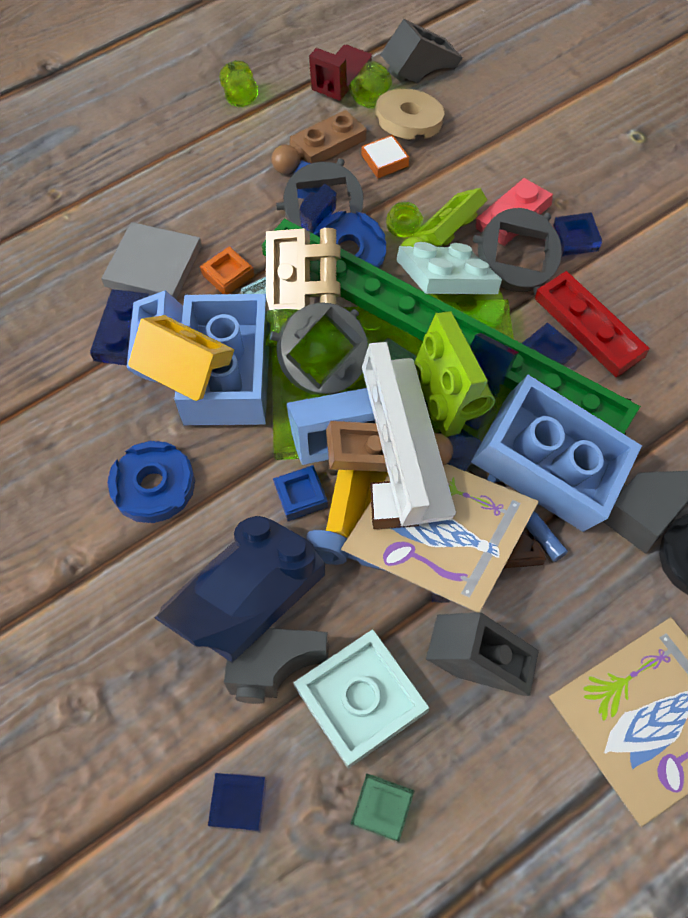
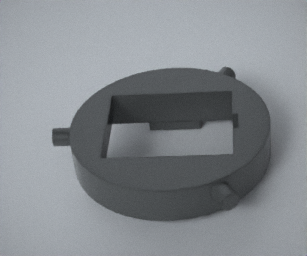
M339 158L337 163L315 162L300 168L292 175L284 191V202L276 203L277 211L284 210L288 221L314 234L315 229L323 219L301 222L297 189L346 184L347 194L350 196V213L355 214L356 211L363 212V191L357 178L348 169L343 167L345 163L343 159Z
M507 209L497 214L487 224L480 236L474 235L473 243H478V256L481 260L487 262L489 268L502 279L500 287L513 292H529L533 290L536 295L537 289L546 283L557 271L561 261L562 249L559 236L549 222L551 219L549 213H545L542 216L529 209ZM499 229L522 236L544 239L545 259L543 260L542 272L496 262Z
M332 303L310 304L293 313L285 321L279 333L271 332L270 340L277 341V357L280 367L291 383L305 392L325 395L337 394L339 391L348 388L359 378L363 372L362 365L368 349L365 332L360 322L356 319L359 315L357 310L353 309L349 312L345 308ZM325 316L354 347L319 384L309 373H305L300 368L301 365L289 352Z

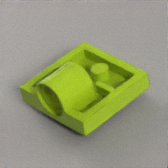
M452 312L435 313L414 363L423 395L428 404L429 415L433 421L437 422L441 433L448 437L458 435L466 420L478 418L488 412L494 406L495 399L487 385L488 380Z

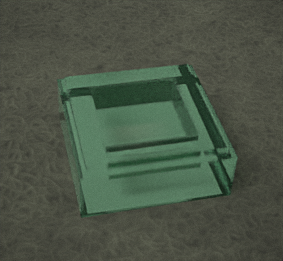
M367 773L350 825L399 844L415 790Z

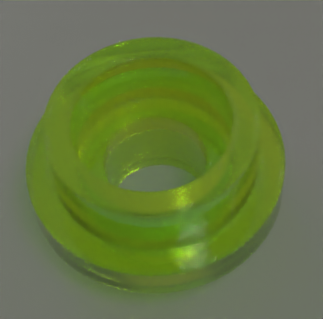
M410 202L395 204L386 216L387 229L397 237H411L423 226V216L419 208Z

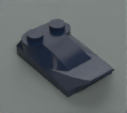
M253 516L243 520L236 526L234 542L161 607L159 613L154 618L194 646L209 647L233 663L325 576V562L316 552L313 544L307 539L269 518Z

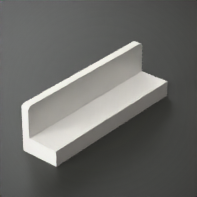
M387 342L369 343L362 370L401 527L451 520L455 516L456 510L414 360L411 358L391 360Z

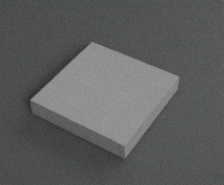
M131 222L101 278L103 284L107 288L145 297L166 290L177 300L202 247L200 237Z

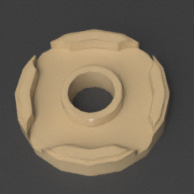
M413 89L389 90L379 96L375 107V118L379 119L378 124L383 130L393 136L409 140L416 139V135L425 134L424 138L434 136L440 132L445 116L444 108L436 98Z

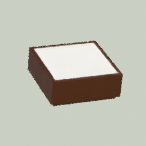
M390 481L370 482L373 530L400 528L401 523ZM419 524L409 525V526H402V527L419 526Z

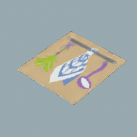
M446 464L443 467L456 510L453 519L423 523L413 527L373 530L371 503L369 504L342 546V551L468 609L480 612L539 501ZM389 474L385 481H390Z
M670 617L548 696L640 827L688 795V637Z

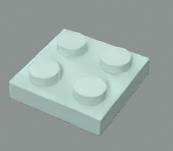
M417 242L414 244V247L399 246L396 261L425 294H498L502 279L468 245L452 243L449 247H436L430 243Z
M373 629L293 682L295 689L348 769L429 711L426 702Z

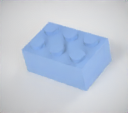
M266 294L184 295L182 324L235 350L230 365L212 370L203 399L195 401L175 391L174 401L183 426L266 425L270 317L266 313Z
M527 375L508 394L471 463L521 494L538 500L540 506L584 532L608 519L642 445L535 378Z

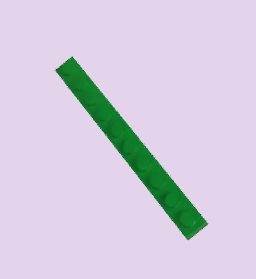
M284 218L274 231L304 228ZM310 232V244H320V237ZM266 240L262 243V252L265 256ZM340 248V260L336 261V281L340 282L341 285L340 297L421 341L424 340V336L428 332L435 313L451 311L484 375L513 390L527 375H530L625 434L641 406ZM319 260L310 261L311 281H320Z

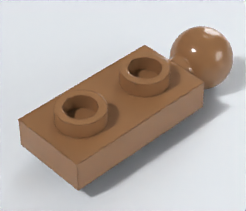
M344 110L290 136V145H280L273 151L271 157L272 165L279 173L290 174L297 169L300 160L308 163L323 162L365 141L367 129L347 110Z
M330 421L326 428L330 469L388 472L376 423ZM434 433L444 466L453 456V445L445 435Z

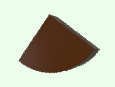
M522 532L503 569L544 565L546 557L541 545L536 539L533 540L529 535Z

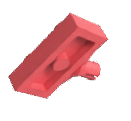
M523 178L476 218V229L482 232L497 214L507 209L524 208L541 215L552 205L553 194ZM499 229L498 243L505 246L518 234Z

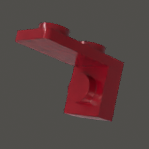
M343 45L336 55L315 48L309 55L311 90L341 101L372 62V54L349 45Z

